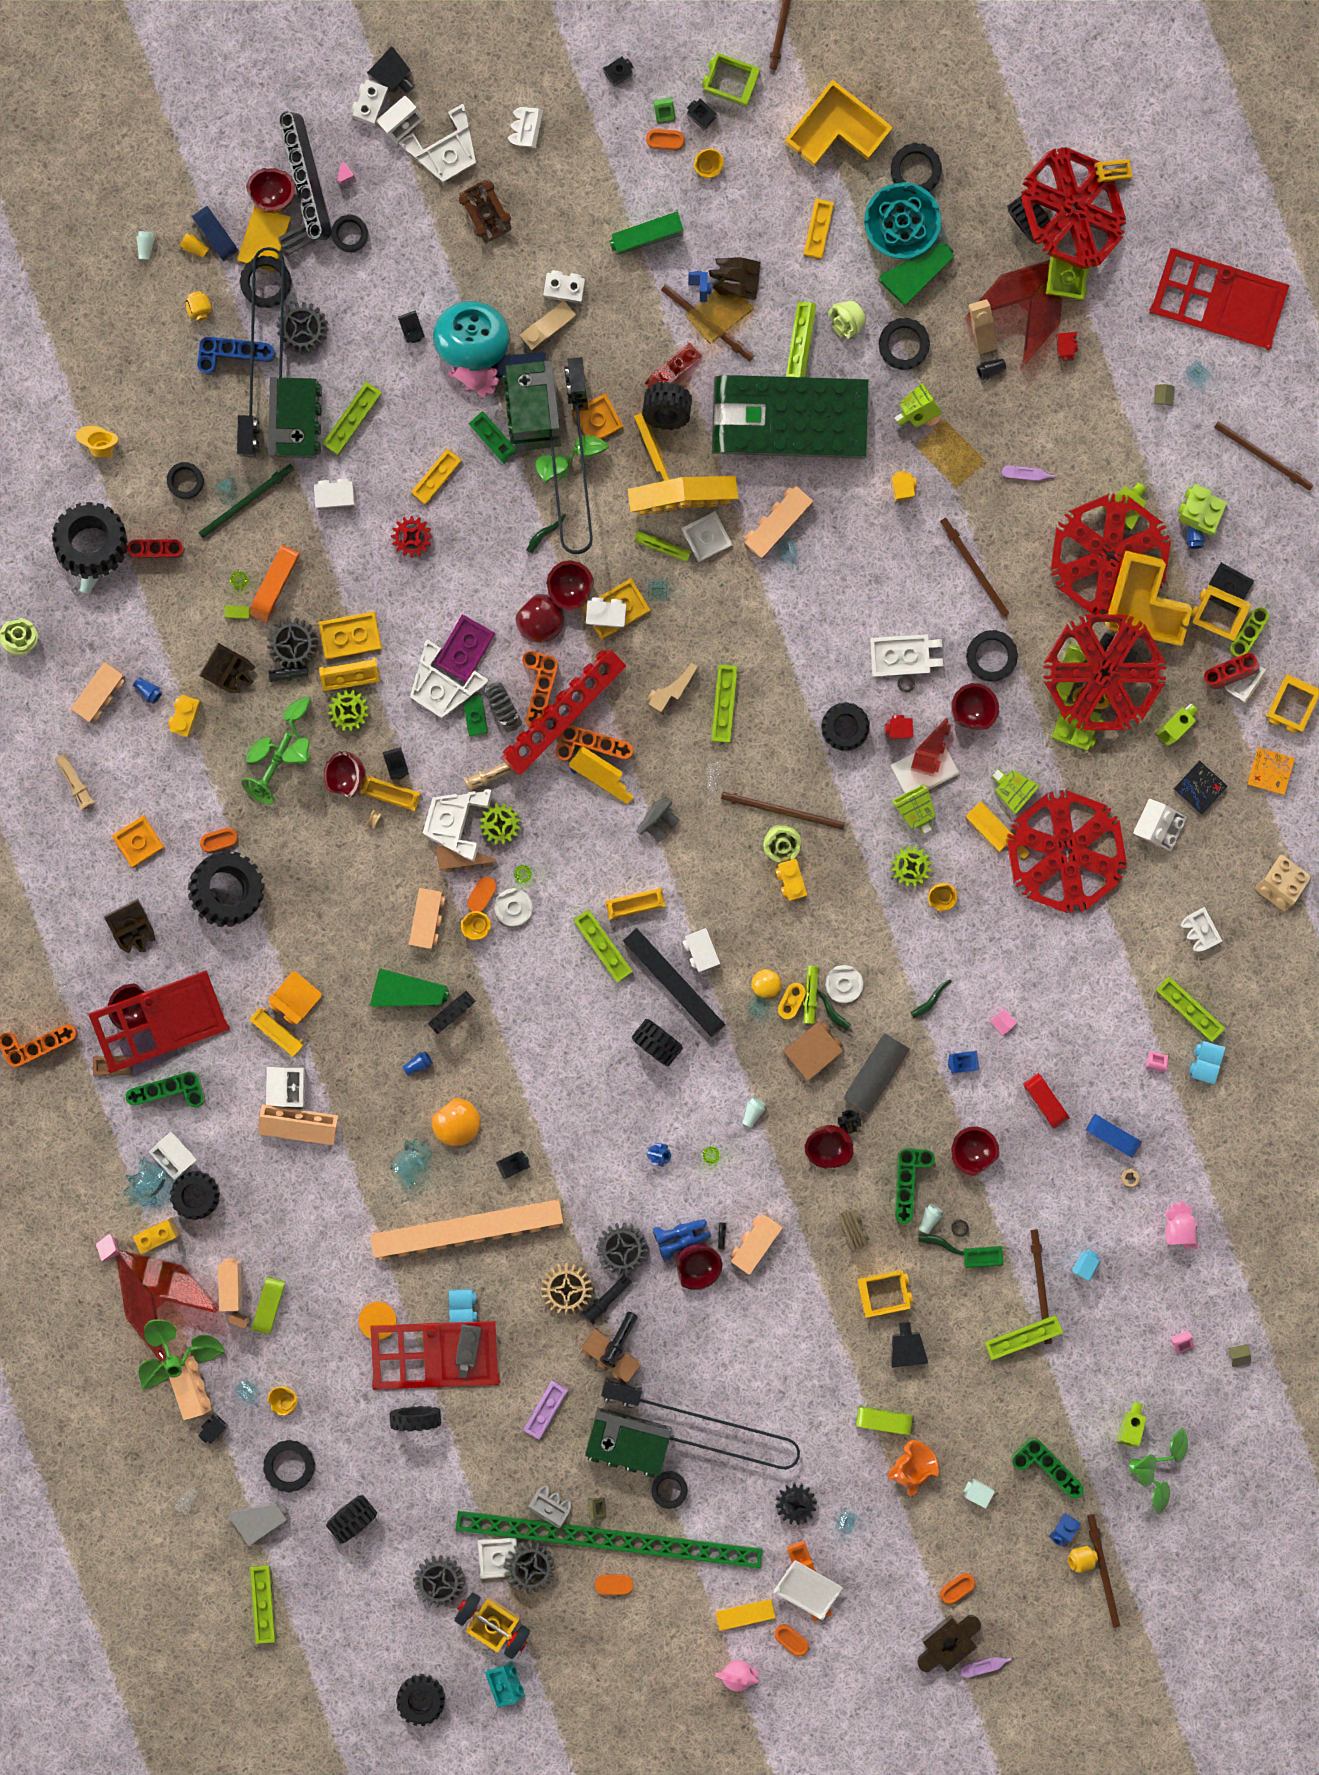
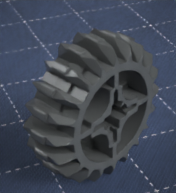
M296 302V309H292L289 305L288 309L290 312L287 313L284 310V316L286 317L283 319V343L288 341L285 344V348L288 349L292 345L291 351L293 353L299 348V354H303V348H306V352L309 354V347L312 346L316 351V343L321 346L323 345V342L319 339H327V336L322 334V332L329 331L327 327H323V325L328 324V321H321L325 317L324 313L317 315L320 312L319 307L313 311L314 305L312 303L306 308V302H302V308H299V304ZM299 313L310 314L303 320H298L295 317H293L294 315ZM314 318L318 322L316 335L310 330V325ZM289 321L295 326L291 338H289L287 333ZM295 322H297L299 325L301 324L302 326L307 324V326L305 327L310 334H308L306 331L304 332L303 330L298 332V330L300 329ZM301 336H307L312 339L306 343L295 342Z
M290 617L287 618L288 624L280 620L282 626L279 627L275 624L276 633L272 630L269 631L274 637L267 638V641L273 642V644L267 645V648L274 649L269 655H277L274 658V662H278L281 659L280 666L283 667L287 662L289 669L292 667V663H294L295 668H298L299 662H301L302 666H305V659L312 662V659L308 656L310 654L316 656L317 654L312 649H319L318 645H313V642L319 641V638H312L317 632L315 630L309 632L312 625L309 624L305 628L306 621L302 620L301 624H298L299 618L297 617L294 619V623H292ZM293 627L302 629L308 638H297ZM288 629L287 639L278 642L280 634ZM292 637L295 641L299 642L294 649L290 645H284L288 644ZM308 644L307 651L298 658L299 647ZM278 648L290 649L292 659L282 656Z
M498 681L485 688V693L505 731H514L522 726V720L503 684Z
M615 1223V1230L608 1226L609 1234L606 1231H602L605 1239L602 1237L598 1238L603 1244L596 1245V1248L602 1249V1251L597 1252V1256H604L599 1262L607 1261L604 1266L605 1269L610 1265L613 1266L611 1273H614L615 1268H618L619 1275L622 1274V1269H625V1273L629 1274V1267L635 1272V1264L640 1267L642 1266L639 1259L646 1260V1257L641 1255L642 1253H648V1249L642 1248V1246L648 1244L647 1241L641 1242L645 1235L642 1234L638 1237L637 1234L640 1232V1229L637 1228L633 1232L634 1225L632 1224L629 1226V1229H626V1223L622 1224V1228H619V1224ZM622 1233L631 1235L636 1240V1243H626L623 1240ZM616 1234L617 1244L606 1249L608 1240ZM619 1239H621L624 1247H628V1250H625L626 1253H624L625 1258H623L621 1251L616 1250L620 1244ZM638 1248L637 1256L628 1263L627 1253ZM608 1255H619L621 1257L622 1264H617L613 1262L608 1257Z
M528 1541L527 1547L524 1542H521V1549L515 1545L513 1548L516 1552H508L511 1558H505V1561L509 1565H504L503 1568L509 1571L505 1572L504 1576L510 1577L507 1582L509 1584L513 1583L512 1588L514 1589L519 1587V1592L523 1593L526 1588V1593L528 1594L531 1593L532 1589L537 1593L538 1586L541 1589H545L543 1583L550 1584V1580L547 1579L548 1576L554 1577V1574L550 1572V1570L555 1569V1566L550 1565V1563L554 1562V1559L548 1558L551 1552H545L546 1547H540L538 1542L533 1546L532 1542ZM531 1552L526 1560H518L523 1554ZM537 1553L542 1558L543 1569L537 1566ZM528 1564L533 1566V1568L537 1570L532 1569L528 1572V1570L522 1565L527 1566ZM515 1566L522 1570L521 1581L516 1576ZM534 1574L540 1575L535 1581L527 1583Z
M439 1555V1561H436V1557L432 1556L431 1563L426 1558L424 1560L426 1566L421 1563L419 1564V1568L422 1571H415V1574L420 1577L413 1578L414 1582L419 1583L414 1585V1589H421L418 1591L417 1596L424 1594L422 1602H425L428 1598L430 1599L428 1605L431 1606L433 1601H435L437 1608L440 1602L446 1607V1600L453 1604L454 1599L452 1597L459 1599L460 1595L457 1592H463L464 1590L459 1585H465L464 1580H459L465 1576L464 1573L458 1574L462 1567L454 1568L457 1561L454 1560L450 1564V1557H447L446 1561H442L443 1555ZM433 1567H442L437 1574L426 1573ZM447 1569L452 1572L455 1584L447 1580L445 1576ZM441 1573H443L442 1582L444 1584H440V1586L438 1585V1588L436 1590L435 1588L437 1581L434 1579H438V1577L441 1576ZM423 1578L433 1585L432 1593H429L425 1588ZM440 1589H452L447 1595L437 1596Z

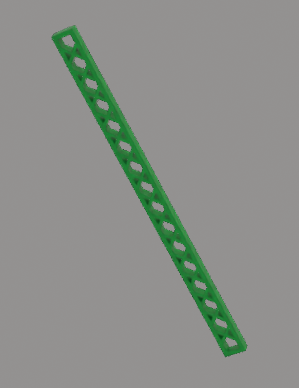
M458 1510L457 1531L760 1568L762 1548L564 1523L560 1528H564L568 1535L560 1539L554 1533L559 1528L547 1521ZM461 1516H469L473 1523L468 1527L460 1526ZM484 1518L488 1519L492 1524L488 1529H483L479 1525V1522ZM502 1521H507L511 1526L506 1532L501 1531L497 1526ZM525 1523L530 1530L525 1534H521L516 1527ZM540 1526H545L549 1533L545 1536H539L536 1529ZM579 1530L584 1531L587 1535L583 1541H578L574 1536ZM597 1533H602L606 1538L601 1544L596 1543L593 1539V1536ZM617 1535H621L625 1540L620 1546H616L612 1541ZM636 1537L641 1538L644 1542V1545L640 1548H635L631 1543ZM659 1540L663 1547L656 1551L649 1544ZM674 1542L679 1543L683 1548L678 1553H673L669 1548ZM692 1545H698L701 1552L697 1555H692L688 1548ZM712 1547H716L720 1552L715 1558L710 1557L707 1553ZM731 1549L736 1550L740 1555L735 1560H730L726 1555ZM750 1552L758 1553L757 1563L748 1562L745 1556Z

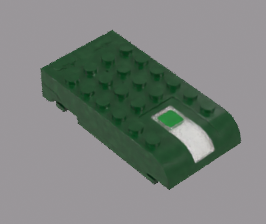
M745 375L715 376L712 454L865 459L869 379Z

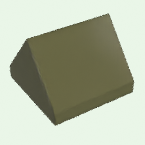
M1168 384L1155 385L1154 404L1173 406L1175 386Z
M1247 1344L1228 1348L1232 1367L1251 1363V1354Z
M604 1497L588 1499L589 1518L591 1520L606 1517Z

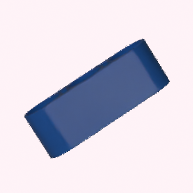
M1097 1114L1093 1115L1085 1129L1131 1158L1134 1157L1142 1144V1141Z

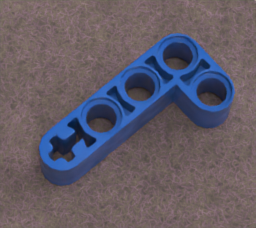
M204 337L199 344L198 369L205 375L213 374L216 370L217 357L250 361L251 354L243 355L242 350L245 346H251V341ZM207 342L214 343L211 351L204 350V345ZM254 342V361L270 362L275 358V350L270 344ZM226 344L233 345V350L230 353L223 352V347ZM256 347H258L259 351H265L268 348L271 354H267V357H264L262 353H257V357H255ZM205 361H211L212 363L209 370L202 369V364Z

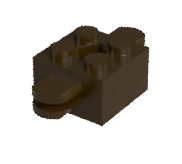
M950 1615L922 1638L923 1644L928 1649L917 1659L919 1668L927 1673L941 1664L948 1672L974 1651L977 1647L971 1637L981 1629L979 1618L975 1615H968L958 1623Z

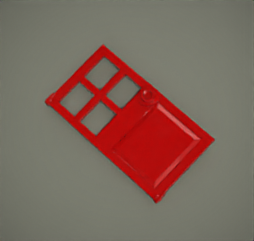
M1170 248L1154 301L1149 308V313L1270 351L1272 339L1290 285ZM1176 257L1194 262L1187 285L1169 280ZM1200 264L1218 270L1211 293L1193 287ZM1167 286L1185 291L1178 314L1160 308ZM1190 293L1209 298L1202 321L1183 316Z
M207 970L88 1013L110 1074L230 1030L227 1021L224 1019ZM140 1003L147 1023L129 1029L122 1009ZM117 1012L124 1031L105 1037L98 1018ZM150 1029L157 1048L139 1054L132 1035ZM126 1037L133 1057L115 1063L108 1044Z
M496 1321L370 1325L373 1390L499 1385L500 1383L497 1363ZM462 1324L481 1327L473 1369L468 1368L466 1378H459L460 1367L456 1366L455 1362ZM423 1331L424 1352L405 1353L404 1332ZM398 1332L399 1353L380 1354L379 1333ZM424 1359L425 1380L406 1381L405 1360ZM399 1360L400 1381H381L380 1361Z

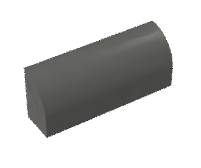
M884 1033L843 1098L869 1114L910 1049Z

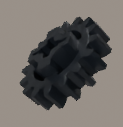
M794 1482L792 1488L785 1485L786 1491L781 1489L779 1491L782 1496H776V1500L780 1501V1503L775 1504L776 1508H780L777 1512L778 1515H784L783 1521L788 1518L789 1524L796 1521L797 1525H800V1520L807 1523L806 1517L812 1518L811 1511L817 1510L813 1506L817 1503V1500H812L815 1496L814 1492L809 1494L810 1487L803 1489V1483L796 1487ZM796 1491L795 1495L787 1497L789 1493ZM803 1493L807 1496L809 1503L803 1501ZM797 1499L801 1506L794 1508L790 1502H795ZM783 1504L790 1508L789 1514L785 1511ZM806 1511L803 1515L797 1516L799 1512Z

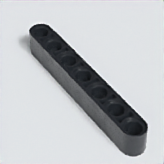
M285 111L279 117V124L306 231L312 239L327 240L330 238L332 230L304 119L299 113Z
M637 928L622 940L711 1038L725 1026V1023Z

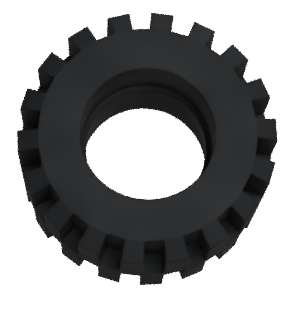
M1019 196L1007 206L1008 212L1024 235L1032 243L1036 244L1037 239H1033L1021 196ZM1034 203L1032 208L1037 225L1043 229L1050 221V218L1041 205Z
M659 382L657 385L653 384L650 388L646 389L642 416L649 425H653L655 428H661V430L680 429L686 426L690 420L692 395L689 394L687 389L676 383Z
M849 702L839 703L832 706L824 715L821 724L822 735L827 744L831 745L832 748L840 751H850L858 748L867 739L870 731V721L863 709L856 704ZM847 715L856 721L857 730L852 737L842 738L836 734L834 724L837 718Z
M645 1019L632 1035V1039L637 1045L665 1066H670L683 1049L681 1043L650 1019Z
M190 1171L180 1176L173 1183L172 1190H170V1202L173 1204V1209L178 1212L177 1214L185 1219H203L210 1215L219 1203V1186L209 1174L202 1173V1171ZM198 1184L205 1190L206 1200L202 1205L193 1207L185 1201L184 1191L189 1185Z
M360 1495L331 1517L326 1527L340 1544L346 1543L376 1518L378 1512L364 1495Z
M420 1674V1676L413 1675L412 1678L406 1679L400 1686L396 1698L397 1710L400 1711V1716L405 1718L407 1723L412 1722L415 1726L417 1724L425 1726L427 1723H433L435 1719L439 1718L445 1704V1693L443 1692L442 1685L440 1686L437 1679L433 1680L430 1675L428 1677L424 1676V1674ZM417 1690L428 1692L432 1697L431 1706L426 1710L415 1709L409 1701L411 1693Z

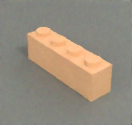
M797 486L793 489L789 487L783 494L784 500L781 503L777 501L770 509L772 513L768 517L764 515L757 523L759 525L755 532L751 530L745 536L747 540L745 545L760 559L770 551L813 503V500Z
M262 1105L258 1134L334 1145L337 1134L338 1115Z

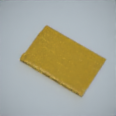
M715 290L707 297V302H700L685 316L704 339L711 344L753 311L754 308L745 298L723 296Z
M945 419L916 446L955 487L961 484L984 461Z

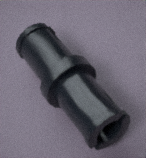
M307 664L305 666H298V668L291 667L289 669L285 666L283 669L268 670L270 682L286 679L287 681H292L293 678L309 676Z

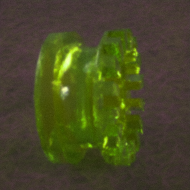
M236 571L231 574L230 582L236 588H243L247 585L248 577L244 572ZM237 574L243 575L242 579L244 582L241 585L235 584L236 580L234 577Z
M520 865L515 869L514 875L518 881L526 882L531 878L532 872L528 866ZM525 868L526 872L529 873L526 879H520V875L517 874L519 869Z
M713 1146L706 1147L702 1153L704 1161L709 1164L717 1162L720 1157L718 1149ZM708 1150L716 1152L717 1156L714 1160L706 1158L705 1154Z

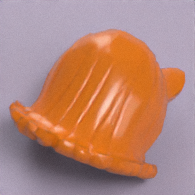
M918 1440L907 1442L904 1446L905 1453L897 1459L895 1466L889 1470L887 1476L889 1479H895L900 1485L905 1486L909 1496L915 1495L919 1486L927 1482L931 1475L939 1476V1463L935 1454L928 1446Z

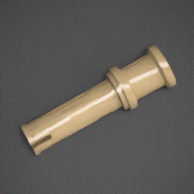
M66 753L55 758L72 789V796H75L80 804V810L95 804V800H92L87 791L88 787L80 781Z
M503 763L487 771L479 770L477 774L463 778L469 792H473L474 789L483 785L486 787L490 781L513 771L506 763Z

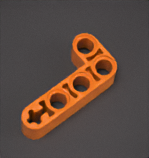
M283 544L281 545L250 608L251 616L266 623L269 622V616L274 611L275 603L297 562L300 552Z
M528 651L522 657L523 665L526 668L538 671L526 716V724L529 728L531 723L529 719L535 715V712H531L532 708L537 711H543L548 705L558 670V662L554 657L534 651ZM528 655L536 657L534 665L526 663L525 660ZM547 660H552L555 663V667L552 670H546L544 663ZM543 678L550 681V685L546 689H542L539 686V682ZM537 697L544 698L545 704L543 707L539 708L534 705V700Z
M569 725L560 734L555 749L556 757L561 761H567L572 757L575 745L625 760L629 759L633 754V747L628 742L573 725ZM573 729L575 731L574 738H565V730ZM586 734L593 736V742L590 745H586L582 741L583 736ZM609 740L612 743L611 749L603 750L601 748L602 741ZM615 742L619 743L617 747L623 748L624 745L628 746L630 753H626L625 756H622V752L616 750V754L612 753L615 748ZM561 747H567L570 751L569 755L565 758L559 756L558 752Z
M72 1024L63 1025L22 1046L14 1033L6 1032L0 1035V1048L7 1063L12 1067H18L73 1041L78 1036V1030ZM66 1028L72 1030L71 1038L69 1036L59 1037V1035L66 1032ZM7 1035L13 1040L10 1046H6L3 1041ZM49 1036H53L56 1040L53 1047H50L46 1042ZM32 1044L38 1047L36 1055H32L29 1051V1047ZM14 1053L20 1054L21 1061L19 1063L13 1062L12 1055Z

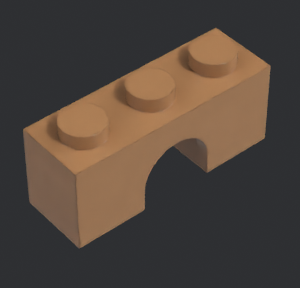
M595 1328L581 1346L583 1349L582 1353L590 1359L594 1357L598 1360V1365L605 1371L610 1369L614 1373L613 1377L621 1383L623 1380L628 1382L640 1367L641 1362L626 1351L622 1357L616 1360L617 1364L614 1368L604 1365L600 1358L605 1354V1349L611 1339Z

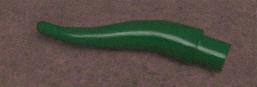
M562 514V516H561V521H562V522H563L564 518L566 517V514ZM559 521L539 530L529 541L526 551L533 554L543 537L559 526Z
M947 980L942 983L927 1002L911 1011L913 1018L922 1016L930 1011L936 1004L941 991L952 981Z
M817 988V993L824 1001L826 1011L831 1020L847 1031L851 1024L836 1013L827 996Z
M918 1235V1242L939 1245L952 1253L964 1255L963 1251L954 1248L945 1239L937 1235Z

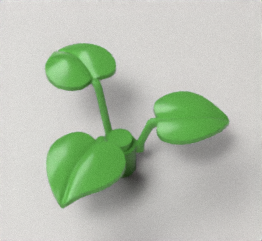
M582 436L584 457L594 456L609 448L605 441L596 436ZM579 438L574 442L576 448L572 450L569 460L563 455L556 456L554 450L557 478L563 479L568 477L569 466L572 465L575 453L577 452L581 456ZM549 455L541 456L536 460V470L545 483L554 477L552 456Z
M309 696L291 703L283 714L284 720L289 721L297 739L283 753L282 760L286 763L304 765L311 757L308 753L309 740L307 738L300 739L293 724L294 720H299L305 714L310 702ZM270 737L259 739L249 749L246 763H257L263 760L269 754L270 748L278 750L279 746L271 743Z
M167 1320L149 1321L144 1328L145 1340L153 1347L163 1343L167 1359L161 1363L157 1359H149L139 1366L138 1373L142 1389H147L162 1383L169 1377L175 1378L180 1376L182 1373L181 1366H185L189 1352L191 1356L194 1355L195 1361L206 1362L224 1354V1347L216 1338L210 1335H198L192 1339V1347L187 1348L182 1360H180L176 1355H170L167 1341L173 1340L176 1336L175 1326Z
M1183 1428L1178 1430L1171 1439V1456L1156 1458L1150 1454L1142 1460L1133 1458L1129 1464L1130 1473L1136 1474L1144 1487H1148L1152 1482L1156 1485L1157 1488L1153 1491L1152 1501L1158 1515L1163 1512L1168 1504L1170 1487L1167 1482L1160 1484V1482L1154 1479L1157 1462L1169 1461L1174 1458L1176 1462H1181L1184 1459L1188 1449V1438Z

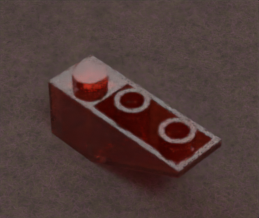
M689 342L654 371L645 384L649 388L651 385H657L659 382L673 384L702 355Z
M945 718L916 749L911 771L932 777L934 772L938 773L941 761H938L939 754L944 753L946 746L943 740L945 735L949 736L951 725L948 724V718Z

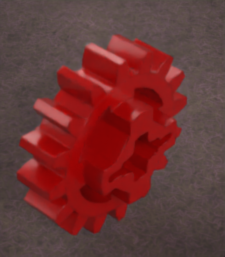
M410 516L408 521L403 517V523L401 524L397 521L396 523L399 527L392 528L396 532L394 535H391V538L396 539L392 545H398L399 547L396 551L400 552L403 550V556L410 553V557L413 558L414 553H417L420 557V551L427 552L425 546H431V543L428 542V539L433 538L432 535H428L431 528H425L427 522L420 523V517L416 521L413 516ZM415 524L418 526H416L415 528H408L406 525ZM400 531L404 533V539L401 543L399 541ZM424 531L425 538L422 543L420 541V534ZM408 533H416V540L408 541ZM409 545H415L417 549L411 550L407 549L406 547H408Z

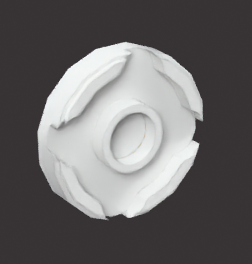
M513 888L505 890L498 896L494 908L496 916L502 923L514 927L528 921L532 915L533 905L527 893Z
M841 965L828 973L825 987L828 995L833 1000L840 1003H849L861 994L863 980L861 974L855 968Z

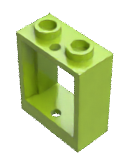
M717 53L716 57H711L708 68H711L709 76H704L702 82L704 92L747 108L760 73V68ZM719 62L750 73L741 98L711 88Z

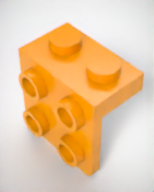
M293 971L267 1000L271 1002L269 1006L276 1012L280 1010L285 1014L283 1018L290 1024H299L321 998L322 994L300 974Z

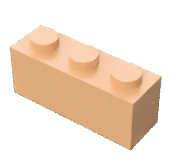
M104 662L71 709L90 723L93 720L97 721L103 713L100 711L103 706H108L113 700V692L116 689L120 690L125 683L123 680L125 676Z
M419 888L409 945L430 949L433 948V945L437 946L439 934H435L436 927H440L442 920L439 910L440 907L444 908L446 898L442 896L443 892Z
M764 1213L762 1216L757 1215L752 1222L754 1226L750 1232L746 1231L742 1236L741 1241L743 1243L739 1248L736 1246L729 1255L732 1257L730 1261L749 1275L783 1228Z
M194 1355L187 1357L185 1366H181V1375L175 1378L169 1377L183 1420L203 1415L212 1410L210 1399L207 1397L204 1388V1381L201 1379L198 1370V1363L195 1361Z

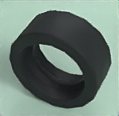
M347 214L341 216L332 226L331 235L333 242L344 252L352 253L359 251L368 240L367 226L356 215ZM348 222L357 224L361 230L359 241L352 245L343 243L338 235L340 227Z
M180 462L169 470L167 486L176 497L191 499L202 491L204 477L201 470L194 464ZM184 469L192 471L196 476V485L188 492L179 491L174 484L175 475Z
M665 1471L660 1473V1476H656L651 1486L652 1497L655 1503L666 1509L680 1506L685 1501L688 1493L685 1479L679 1473L673 1471ZM665 1479H674L680 1485V1495L673 1501L662 1499L658 1493L659 1484Z

